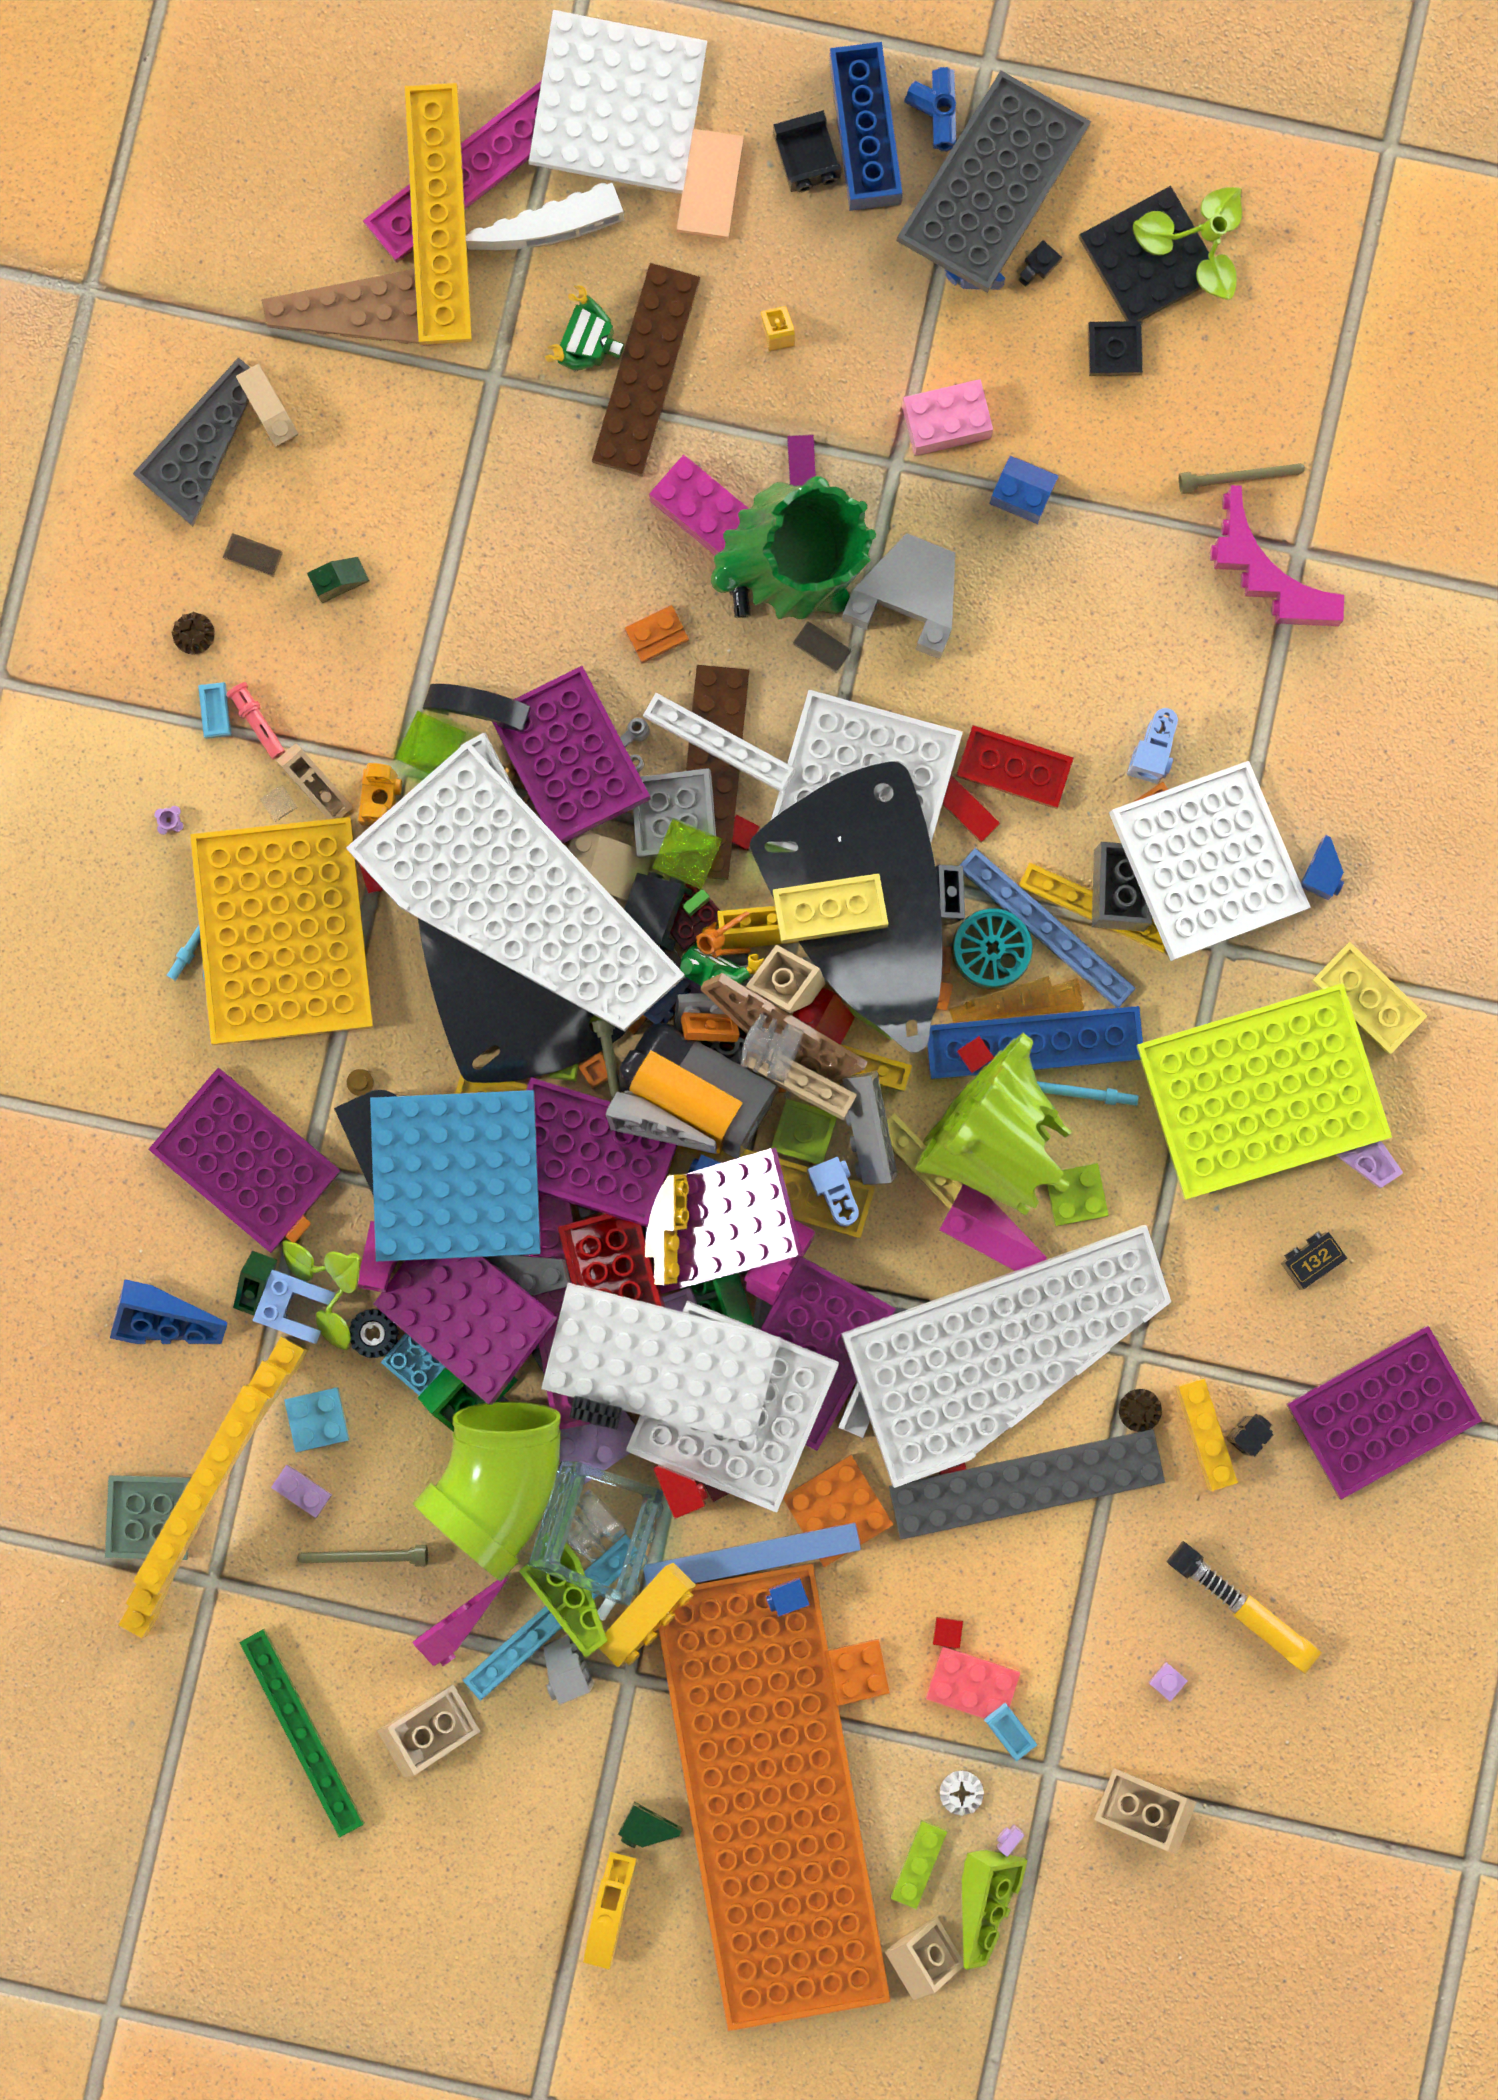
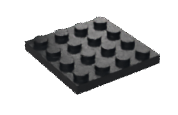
M1172 186L1157 192L1079 234V240L1126 321H1142L1201 289L1196 275L1197 267L1203 260H1209V251L1198 232L1177 240L1172 239L1173 248L1164 255H1154L1146 251L1139 244L1134 234V222L1152 211L1163 212L1171 218L1174 223L1173 234H1179L1195 228Z

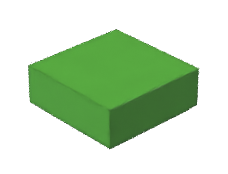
M701 889L683 905L685 913L691 917L710 900V896L704 889Z

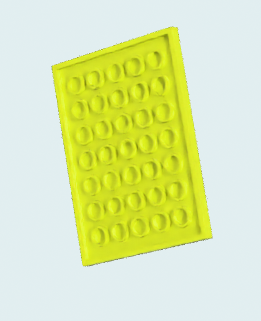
M1343 983L1136 1045L1184 1200L1392 1138Z

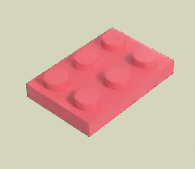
M942 1646L926 1699L985 1719L1004 1703L1010 1708L1020 1672Z

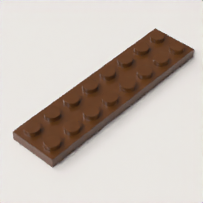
M653 263L649 264L593 454L592 463L643 477L700 283V276Z
M697 665L692 712L743 740L749 670ZM689 742L686 771L708 768L711 770L717 849L677 854L675 874L729 880L740 770Z

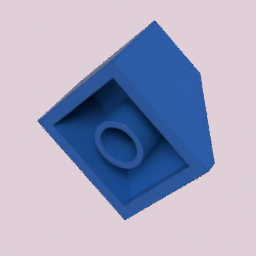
M1010 456L1000 475L989 504L1038 524L1058 479V475Z

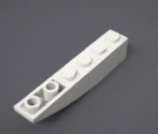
M600 183L588 192H575L569 195L566 200L548 202L541 209L523 211L518 217L510 220H498L493 226L486 229H473L469 232V235H466L468 250H511L550 245L574 239L624 221V213L613 183L607 185L606 183Z

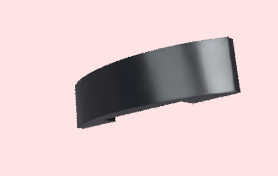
M430 684L423 705V710L449 715V712L492 721L496 722L498 727L519 732L524 731L531 709L526 704L499 694L452 684Z

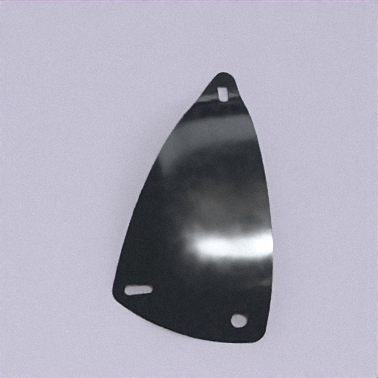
M890 761L852 771L813 791L782 811L752 837L750 849L772 897L774 889L873 874L880 875L888 928L798 942L813 964L820 968L827 982L853 1009L882 1029L904 1049L915 1053L923 1050L928 1044L931 1021L940 995L942 977L941 908L931 842L909 771L904 765ZM886 783L891 786L893 797L885 802L878 800L874 794L876 785ZM791 841L795 842L798 846L796 852L772 853L765 849L767 842ZM910 1020H916L918 1035L907 1037L906 1023Z
M418 918L422 948L434 999L460 1074L466 1081L472 1083H499L542 1076L570 1067L603 1050L601 1038L597 1037V1032L591 1031L589 1027L590 1019L594 1014ZM615 1026L613 1035H611L612 1044L621 1038L627 1029L623 1031ZM491 1046H499L500 1053L479 1070L473 1068V1061Z

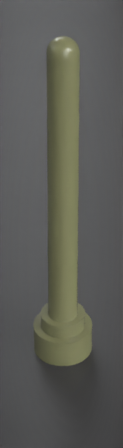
M1298 463L1197 476L1191 472L1179 473L1178 476L1179 489L1181 494L1193 493V490H1197L1200 486L1302 474L1305 471V466Z
M602 1019L593 1021L592 1024L594 1032H597V1037L601 1038L611 1099L613 1100L616 1092L621 1093L611 1038L615 1026Z
M425 1544L415 1545L410 1550L302 1552L298 1554L297 1560L300 1563L409 1561L410 1564H415L416 1567H422L428 1564V1547Z

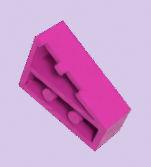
M794 1220L803 1253L800 1256L803 1257L814 1239L815 1231ZM800 1256L750 1269L744 1279L747 1281L746 1291L773 1306Z

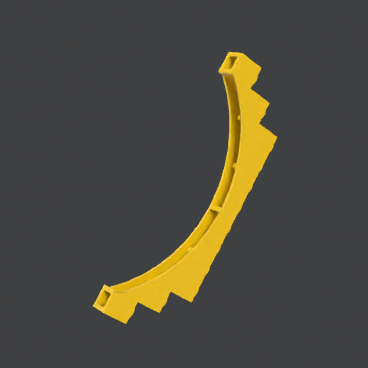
M280 1337L268 1360L261 1362L249 1385H243L135 1576L133 1582L136 1585L125 1603L129 1606L118 1624L120 1627L140 1638L148 1636L161 1613L163 1602L180 1563L209 1507L263 1417L294 1373L297 1372L308 1352L307 1348L287 1337Z

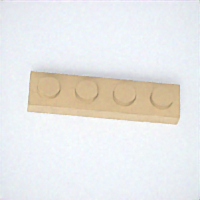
M762 1044L748 1066L749 1071L841 1120L845 1119L857 1094Z

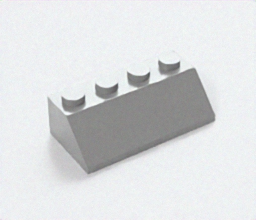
M872 1071L843 1078V1083L840 1086L857 1094L854 1103L845 1117L847 1125H852L854 1136H850L852 1151L857 1152L859 1162L855 1163L858 1179L862 1178L863 1185L891 1183L898 1174L878 1072Z

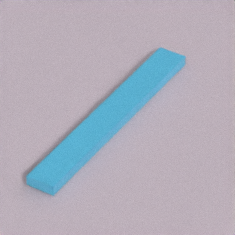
M627 1534L584 1571L593 1600L644 1555ZM545 1606L462 1681L481 1701L555 1635L562 1626Z

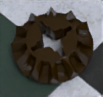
M196 612L182 614L174 622L173 631L171 632L175 645L187 654H200L206 651L213 643L215 636L211 621L204 614ZM194 623L195 629L201 633L195 635L192 643L190 636L183 632L190 631Z
M1131 1390L1120 1401V1419L1132 1431L1142 1432L1151 1430L1158 1425L1162 1416L1161 1402L1149 1390ZM1136 1399L1142 1406L1151 1405V1408L1145 1412V1422L1140 1415L1130 1416V1413L1137 1409Z

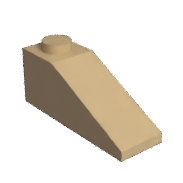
M259 364L236 376L275 447L298 435L296 428Z
M296 743L276 760L328 819L342 818L353 808Z

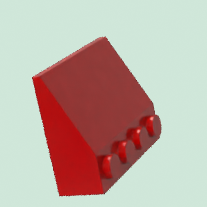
M603 1214L558 1227L572 1284L665 1307L660 1286L655 1285L652 1257H645L646 1232L642 1225Z

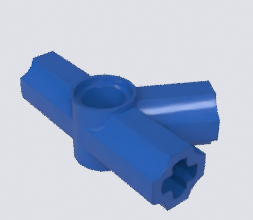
M939 67L936 70H932V89L914 81L907 91L904 103L933 117V148L940 151H950L956 143L955 70L948 67ZM946 106L950 108V110L947 112H941L938 110V108Z

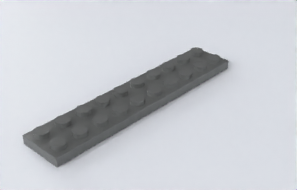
M1154 1429L922 1478L896 1488L890 1485L889 1490L899 1537L902 1540L1165 1483Z

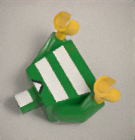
M575 285L574 288L579 292L578 298L574 294H568V298L573 302L579 301L580 305H575L560 345L553 344L547 347L553 350L554 356L547 355L545 359L548 362L557 360L560 365L573 371L593 368L595 365L601 366L606 354L619 359L623 352L624 344L612 339L614 334L613 325L602 307L587 295L584 286Z
M696 942L682 956L680 970L684 973L685 977L700 986L703 985L704 981L721 973L742 984L750 978V974L754 975L764 962V958L759 960L758 954H752L748 957V967H740L721 955L713 958L712 954L702 953Z

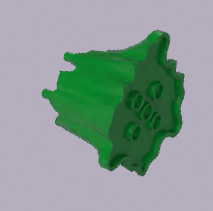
M814 476L799 486L784 482L773 483L769 488L754 497V503L751 508L743 509L738 513L740 519L739 526L736 529H729L723 533L725 548L714 556L716 567L711 575L712 587L720 593H727L737 587L746 586L752 590L753 603L755 605L762 603L772 605L778 619L787 617L805 619L815 611H824L831 614L844 612L850 598L846 588L870 562L871 558L868 556L872 540L876 537L875 530L869 529L865 524L867 503L865 501L859 502L849 497L844 490L838 487H830L828 481L821 476Z

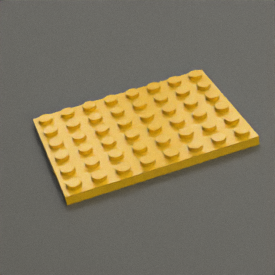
M351 817L190 834L211 1045L373 1028L356 860L346 849L353 842Z

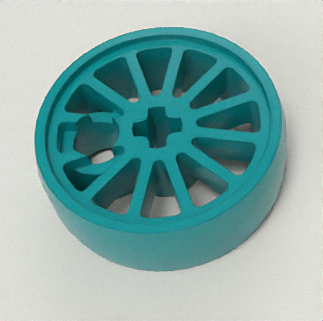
M996 908L979 910L969 915L958 927L952 942V957L958 972L969 983L983 989H1001L1016 982L1027 970L1033 953L1032 938L1026 925L1014 914ZM991 918L1002 920L996 935H993ZM987 920L989 936L985 935L977 921ZM1006 923L1015 928L1007 936L1000 938ZM973 926L983 940L981 941L966 934L967 928ZM1015 934H1019L1023 942L1015 944L1004 943ZM966 939L979 945V947L961 949V941ZM995 943L998 946L996 948L998 954L993 952L989 955L986 944L991 946ZM1022 948L1024 950L1023 958H1020L1018 953L1012 949ZM980 953L978 957L968 964L964 963L962 954ZM1004 955L1012 956L1015 960V966L1013 968H1004L1000 963L1001 957ZM979 960H985L979 975H975L969 970ZM988 962H992L993 980L982 977ZM997 969L1008 976L999 979Z

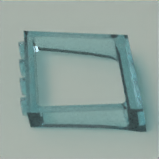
M561 1461L528 1566L570 1582L615 1603L630 1605L632 1596L636 1595L639 1591L640 1584L637 1579L640 1570L646 1566L648 1561L647 1555H645L647 1546L655 1538L656 1533L653 1529L655 1520L663 1512V1504L661 1503L664 1494L663 1490L580 1462ZM586 1477L639 1493L643 1497L615 1590L572 1571L560 1563Z

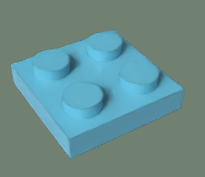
M338 1387L284 1399L295 1453L350 1440Z

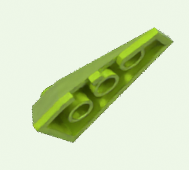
M561 1537L524 1565L519 1572L581 1653L587 1658L608 1640L580 1559L565 1539Z
M990 1850L967 1853L962 1874L964 1968L967 1970L987 1965L1000 1936L997 1929L1004 1917L1008 1918L1011 1911L1008 1905L1013 1893L1018 1894L1022 1887L1027 1859L1008 1855L1007 1857L1003 1853Z

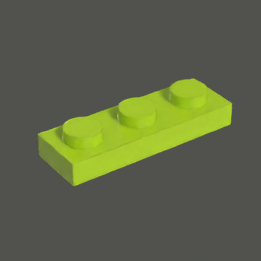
M921 1820L892 1892L891 1899L917 1909L947 1830Z

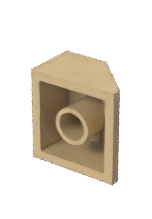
M776 945L745 987L783 1010L792 1013L810 1005L826 983L820 968Z
M938 1917L933 1918L905 1935L885 1952L913 2000L935 1993L964 1967V1961Z

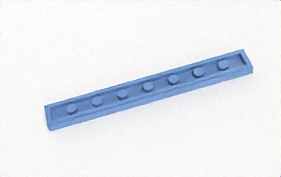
M976 848L959 865L963 866V874L1002 909L1017 916L1034 937L1114 1007L1119 1008L1136 989Z
M856 1522L645 1564L643 1565L647 1586L666 1565L675 1563L693 1583H699L859 1551L861 1546Z

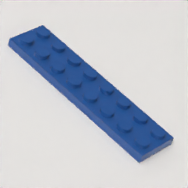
M1139 1006L931 1025L927 1044L930 1079L933 1080L976 1076L983 1067L971 1074L958 1055L957 1050L980 1036L993 1057H995L1014 1038L1016 1039L1022 1033L1026 1034L1033 1041L1029 1055L1033 1070L1139 1061L1141 1059L1136 1045L1143 1043L1140 1008Z

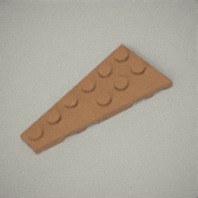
M415 269L261 299L268 328L292 331L305 330L314 331L318 334L331 333L344 337L419 344Z
M723 973L703 982L700 990L759 1047L762 1044L832 1082L839 1081L865 1069L866 1060Z

